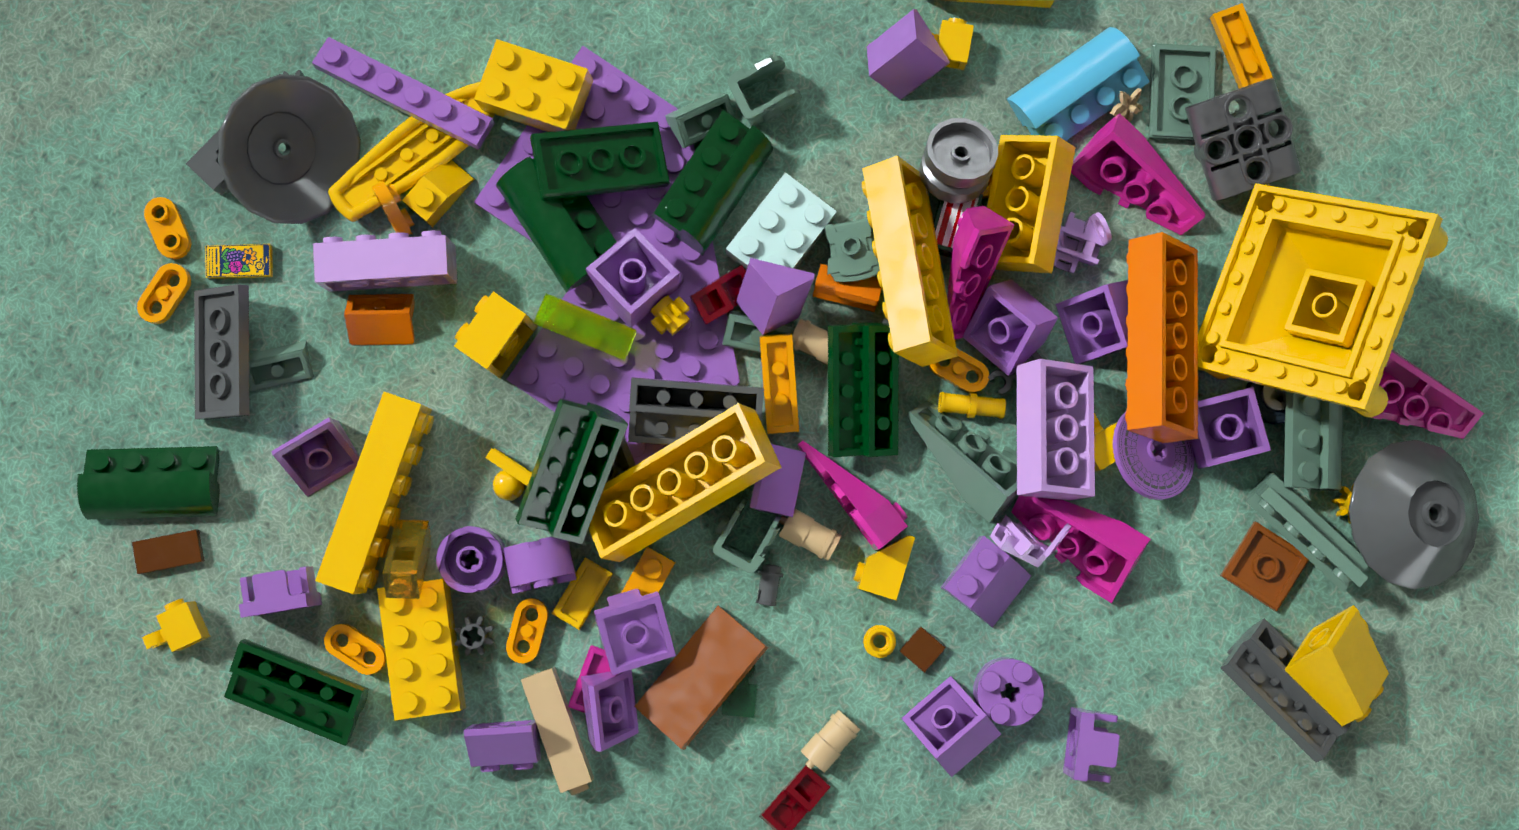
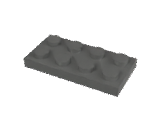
M235 284L194 291L195 419L197 420L249 416V285Z

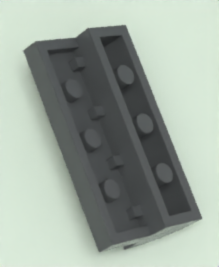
M632 377L628 442L670 445L738 403L756 410L760 421H762L764 387Z
M1264 618L1250 627L1227 651L1229 656L1221 666V669L1313 761L1319 762L1326 757L1337 737L1348 731L1352 722L1341 726L1285 671L1297 650Z

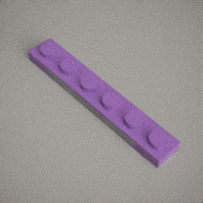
M330 37L326 39L312 61L316 69L477 150L480 149L495 124L493 118Z

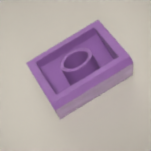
M917 9L910 11L867 46L869 76L900 100L908 96L950 63Z
M750 258L736 303L762 335H765L799 318L812 285L814 273Z
M332 418L323 420L271 451L275 459L307 497L355 469L360 458L340 422Z
M771 444L782 468L754 484L750 508L793 517L806 452Z
M632 670L612 675L610 671L581 676L588 741L598 752H602L638 734Z

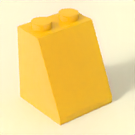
M1354 605L1314 627L1307 634L1285 668V671L1341 726L1354 720L1361 722L1370 714L1372 710L1370 705L1383 692L1384 687L1382 684L1389 674L1359 610Z

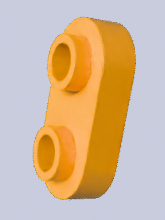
M381 181L372 186L371 188L395 232L412 234L410 227L414 225V222L405 208L400 210L396 204L402 200L393 184L391 183L386 186Z
M164 197L150 200L145 206L144 217L157 249L167 258H183L190 251L191 238L176 204ZM159 208H164V215L157 218L156 211ZM171 237H176V245L173 247H169V239Z
M168 263L160 267L138 300L137 310L140 317L153 324L166 322L172 316L191 286L190 273L184 267L175 263ZM178 275L180 282L177 286L172 287L170 279L172 276ZM160 302L162 309L159 313L154 314L152 306Z
M956 348L958 356L950 358L948 366L943 367L938 362L928 365L935 375L967 393L981 391L989 381V371L985 364ZM974 371L977 374L978 379L975 383L967 381V372Z
M525 599L516 607L506 643V651L508 656L517 663H528L539 654L549 617L547 606L539 599ZM530 608H534L538 612V618L535 621H530L526 616ZM521 640H526L530 645V649L526 653L518 649V644Z
M349 624L334 625L328 629L324 636L326 650L361 674L371 675L377 673L386 664L384 647ZM340 634H345L348 637L346 646L338 644L337 639ZM368 651L373 652L376 656L373 664L365 661V654Z

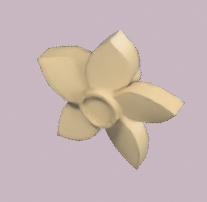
M1137 88L1131 96L1126 92L1120 91L1121 103L1115 105L1110 114L1116 116L1120 113L1130 122L1133 119V113L1137 114L1143 110V106L1137 103L1142 90Z

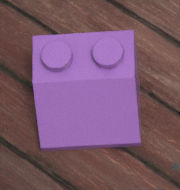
M636 228L631 230L586 268V272L608 306L630 328L649 314L651 309L667 295L670 296L679 288L680 272Z
M1010 279L988 287L964 332L963 338L1006 375L1010 376L1017 370V365L1023 364L1045 343L1058 317Z
M1128 280L1106 284L1056 304L1075 364L1125 350L1128 346V328L1126 325V317L1128 315L1126 286Z
M979 536L940 588L993 628L1030 579L1031 575L988 538Z
M951 676L901 718L951 777L1001 735L988 716Z
M535 720L472 724L464 729L471 767L480 766L481 772L500 770V765L513 764L514 770L533 768V763L541 760L540 734Z

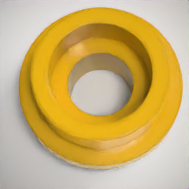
M884 625L872 626L864 635V648L873 657H887L895 649V634ZM877 635H882L886 639L885 645L881 648L876 647L873 643Z

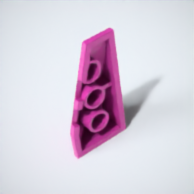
M1019 495L1011 511L1038 540L1049 539L1053 542L1067 523L1071 525V529L1056 548L1058 552L1054 556L1061 564L1068 559L1081 572L1076 579L1084 587L1110 603L1116 598L1151 540L1122 521L1064 500Z

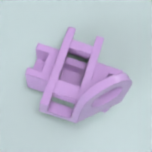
M1099 212L1090 216L1086 222L1074 218L1075 213H1069L1065 225L1061 226L1053 267L1074 273L1078 261L1091 266L1098 264L1099 259H1097L1100 248L1112 240L1109 226ZM1066 236L1075 238V239H1077V240H1079V241L1070 239V238H1068V237H1066ZM1058 260H1062V261L1068 262V263H1070V265H1069V264H1066V263H1064V262L1058 261Z
M1005 515L1002 522L997 523L990 538L1000 549L1039 567L1047 557L1053 554L1072 526L1067 523L1051 545L1047 546L1039 542L1022 523L1019 522L1017 524Z

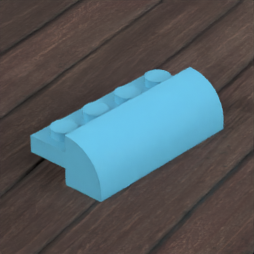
M1109 27L1007 98V101L1021 124L1028 128L1031 135L1059 136L1067 141L1111 110L1115 105L1121 103L1120 91L1126 92L1131 96L1137 88L1141 89L1150 81L1137 60L1140 54L1131 41L1118 29Z

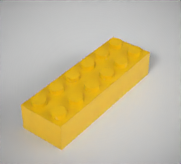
M898 155L862 168L864 176L862 190L868 199L869 210L867 211V219L874 234L872 249L879 263L880 271L877 272V279L884 292L885 302H883L882 308L886 319L889 321L890 333H888V342L890 348L894 353L921 367L957 357L929 195L921 181L920 172Z
M383 391L315 579L316 582L351 594L366 593L368 588H374L379 576V571L375 570L379 557H385L390 545V540L386 538L390 526L395 527L401 515V509L397 508L401 495L406 496L412 484V478L408 477L412 464L417 466L423 453V447L419 446L423 434L428 435L433 426L434 416L430 415L431 408Z
M738 403L605 484L588 528L600 558L621 562L782 468L756 410Z

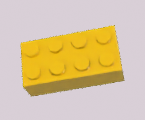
M1000 136L998 157L994 167L987 208L1015 225L995 270L1050 274L1053 272L1076 147L1059 136Z
M436 579L377 588L394 721L465 709L466 702L458 646L454 644L457 641V636L454 630L455 621L450 586L447 585L444 579Z

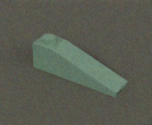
M929 401L923 402L908 413L907 417L964 501L977 514L990 523L1007 510L1018 498L1016 451L1005 446L1001 453L985 443L989 436L979 431L978 434L966 433L961 430L962 422L960 419L948 412H938V407Z

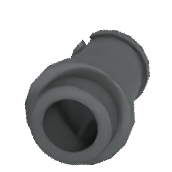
M762 564V570H758L761 577L756 603L776 606L779 580L784 575L781 573V566Z

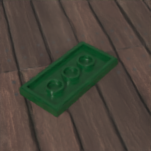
M658 121L535 133L530 136L541 200L667 187L670 184Z

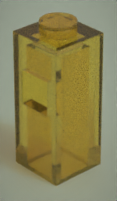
M396 520L382 573L386 598H420L431 550L429 520Z

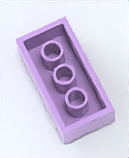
M435 230L423 231L420 237H409L408 233H391L388 239H376L375 235L356 236V241H343L342 237L323 238V243H313L315 283L329 292L457 284L456 246L446 235H442L441 231Z
M1038 359L1017 365V495L1068 501L1095 496L1093 366Z

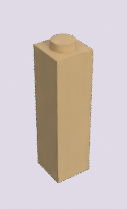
M553 667L521 679L560 793L569 790L570 795H575L589 789L588 783L593 781L594 775L571 710L568 707L556 668Z

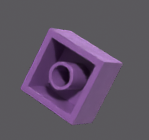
M1253 387L1198 401V439L1190 440L1198 469L1271 451Z

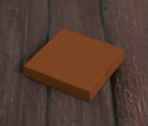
M1254 521L1220 576L1277 612L1309 560L1292 544Z

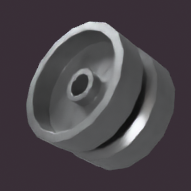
M951 118L939 123L930 132L919 167L920 178L927 191L936 198L949 203H966L978 198L986 190L998 157L997 141L990 130L979 122L967 118Z

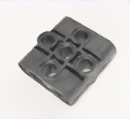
M1274 78L1242 87L1185 108L1195 141L1194 155L1202 164L1213 201L1254 188L1255 183L1265 185L1301 171L1291 137L1293 124L1284 113ZM1233 100L1239 105V112L1235 117L1229 112V105ZM1275 110L1274 113H1270L1257 118V115ZM1272 121H1275L1278 125V132L1275 137H1272L1268 131L1269 124ZM1220 129L1218 132L1201 137L1202 134ZM1242 131L1248 136V143L1244 148L1238 143V136ZM1211 142H1215L1218 146V153L1213 159L1209 157L1207 151ZM1284 142V145H1280V146H1277V147H1274V148H1271V149L1266 150V148H1269V147H1272V146H1275V145H1278V144H1281V143ZM1230 162L1228 164L1211 169V167ZM1251 162H1254L1257 166V173L1251 179L1247 174V168Z

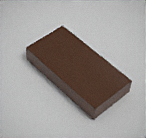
M198 529L132 542L137 574L205 561Z

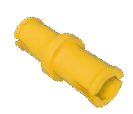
M940 392L938 412L966 414L967 418H975V415L997 417L999 419L1004 418L1006 410L1005 398L977 396V393L969 392L968 395Z

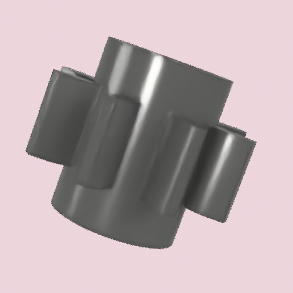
M469 616L465 617L464 622L466 626L454 629L457 633H460V640L454 643L455 646L463 644L467 647L465 650V655L467 656L475 648H477L480 655L485 654L483 645L485 643H495V640L489 638V632L495 627L484 626V616H480L476 623H473ZM477 627L478 635L482 636V640L475 641L472 644L470 643L471 637L467 635V632L475 630Z

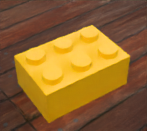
M496 39L474 100L483 111L546 132L575 130L594 80L587 68Z
M493 291L489 297L485 295L478 302L474 310L477 314L471 323H464L455 335L457 342L454 347L500 379L533 334L537 325L524 312Z

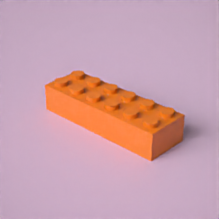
M1164 232L1129 239L1126 256L1128 264V284L1126 286L1128 296V315L1126 317L1128 346L1126 347V358L1128 362L1127 379L1125 382L1127 390V410L1125 413L1127 430L1161 443L1198 439V250Z

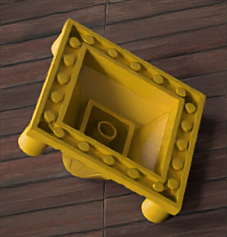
M1255 183L1198 333V369L1209 373L1217 379L1232 377L1350 407L1364 417L1379 415L1384 411L1388 402L1387 392L1379 384L1392 352L1394 341L1404 320L1403 317L1413 296L1415 285L1422 272L1424 261L1426 258L1439 255L1447 246L1448 236L1441 227L1443 219L1435 213Z

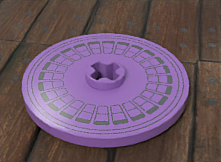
M1125 413L1119 418L1113 434V453L1117 467L1127 484L1140 495L1154 500L1168 499L1181 493L1189 484L1194 470L1195 460L1190 440L1161 443L1128 431Z

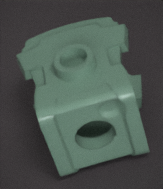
M770 55L755 63V67L750 70L741 68L727 80L728 86L743 116L750 125L756 126L764 121L765 123L775 121L783 115L782 112L801 101L802 96L799 90L792 89L781 93L773 98V100L752 110L743 92L744 89L783 70L785 62L781 56L773 57Z
M867 217L862 218V220L825 225L831 250V258L828 259L827 275L831 274L836 282L860 281L870 277L877 278V272L880 269L878 259L872 249L874 234Z
M744 497L736 506L731 517L729 518L724 515L715 533L720 536L713 547V552L745 572L753 573L764 561L768 551L766 547L772 544L782 525L779 524L781 517L776 516L753 558L726 543L728 535L748 502V499Z

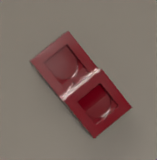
M743 265L734 268L689 296L705 325L738 305L736 301L746 272Z
M805 765L759 817L773 830H793L806 813L814 808L831 786Z

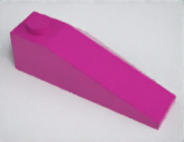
M1120 113L1093 136L1073 161L1071 173L1090 191L1101 195L1103 189L1121 197L1118 204L1125 208H1128L1130 203L1146 209L1147 219L1179 235L1184 234L1205 218L1206 214L1143 134Z
M985 206L967 208L958 220V230L954 237L947 299L955 340L963 338L964 332L981 302L1015 225Z
M1392 350L1379 384L1387 392V406L1382 413L1371 418L1387 419L1401 425L1417 426L1431 432L1464 439L1484 413Z
M805 441L797 445L800 451L806 452L805 458L874 550L882 548L908 527L904 522L908 516L897 502L892 505L888 499Z

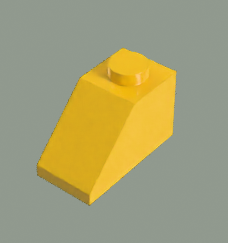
M451 160L449 163L439 165L425 174L402 201L433 228L475 179Z
M905 536L867 556L865 563L858 562L853 578L854 581L858 582L857 589L897 600L915 537Z

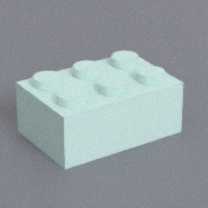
M785 172L727 246L726 255L739 265H743L744 269H747L750 258L796 269L825 232V225L833 222L837 211Z

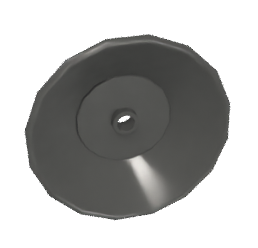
M279 74L253 83L231 103L219 130L218 162L228 189L249 212L272 223L303 224L328 214L335 207L330 199L328 190L360 160L361 139L352 112L333 89L308 76ZM281 143H284L286 147L283 154H280L278 150Z
M1419 440L1391 443L1368 459L1354 481L1349 505L1353 540L1366 564L1388 583L1414 590L1438 586L1461 569L1474 548L1479 513L1475 489L1462 465L1444 449Z

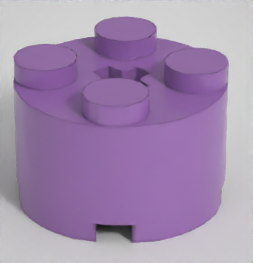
M474 526L459 528L446 536L439 545L436 556L438 570L447 585L457 591L474 593L488 590L495 586L505 574L506 564L503 550L505 544L498 535L486 528ZM475 551L476 557L479 558V563L470 568V562L466 560L467 554H473Z
M547 537L503 548L512 594L531 590L530 584L532 583L534 589L555 585L554 578H557L558 584L577 580L570 545L567 540Z
M1001 657L989 661L978 672L973 685V695L976 704L988 718L1001 725L1017 726L1028 722L1041 710L1044 689L1040 676L1030 665L1014 658ZM1007 683L1015 687V691L1011 693V699L1001 695V692L1006 689L1005 684Z

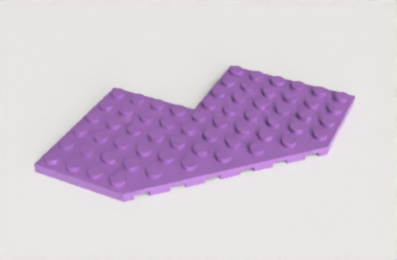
M582 46L571 63L587 68L594 81L576 129L658 121L670 181L667 187L586 196L616 242L636 228L680 272L679 288L670 297L674 301L680 296L690 307V310L686 313L690 321L673 336L668 330L661 335L651 324V320L655 316L650 312L635 326L630 328L608 306L594 282L590 279L564 295L507 380L554 412L559 400L564 399L587 405L590 402L618 414L628 423L624 435L637 465L668 445L628 442L632 377L738 385L740 379L733 347L722 345L727 323V313L705 325L689 297L720 277L713 241L702 256L676 238L677 233L651 216L695 152L694 144L682 148L667 123L665 115L678 109ZM527 125L474 203L533 242L496 187L498 180L509 169L529 156L533 159L530 136L531 134L545 133L546 131Z

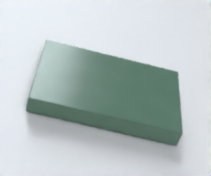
M1152 44L1148 139L1194 141L1185 108L1215 97L1217 46ZM1214 131L1202 134L1201 137L1212 134Z

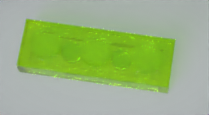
M547 293L533 322L534 325L623 361L626 360L637 333L636 329Z

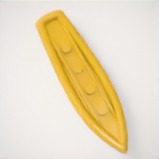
M480 82L466 85L445 94L491 118L495 116V114L483 111L474 100ZM410 116L329 188L328 194L335 208L349 221L355 222L381 207L371 188L372 186L381 181L386 186L392 183L398 194L401 195L415 186L425 174L439 165L449 163L469 145Z

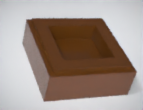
M920 626L899 651L925 673L944 651L945 647Z

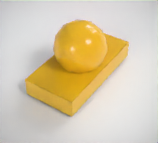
M491 448L485 458L503 469L493 480V490L502 500H515L522 495L525 485L528 486L532 472L498 449Z

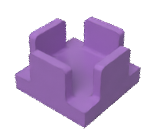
M313 566L300 567L299 570L291 571L278 570L240 578L243 604H239L241 618L322 605L321 594L317 592Z
M639 589L626 591L608 597L609 606L594 610L596 624L612 675L676 656L658 591L644 596L640 594Z
M1071 707L1063 773L1073 780H1092L1110 783V775L1105 772L1091 771L1089 766L1116 767L1120 736L1116 733L1108 732L1106 728L1094 727V720L1117 722L1118 716L1113 713Z

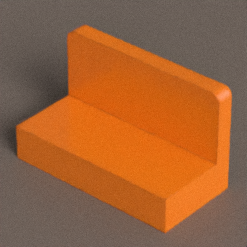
M820 264L812 297L875 312L880 298L881 287L876 277L853 282H836L831 274L827 275V265Z
M414 294L349 295L344 313L349 343L351 345L413 344L415 340L412 324L415 307Z

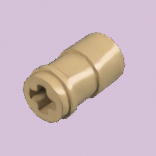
M800 318L792 335L793 349L803 351L815 357L816 360L828 365V331L811 324L809 320L805 321Z
M794 509L793 517L789 516L786 518L783 515L781 516L779 523L784 526L779 537L798 547L801 546L818 555L817 557L820 559L823 558L827 561L830 559L842 535L836 533L837 531L834 529L831 530L814 521V518L797 509Z
M840 710L830 716L831 719L819 733L816 732L801 749V752L809 759L806 765L810 769L816 766L825 773L838 759L841 751L848 743L858 736L857 733L861 729Z

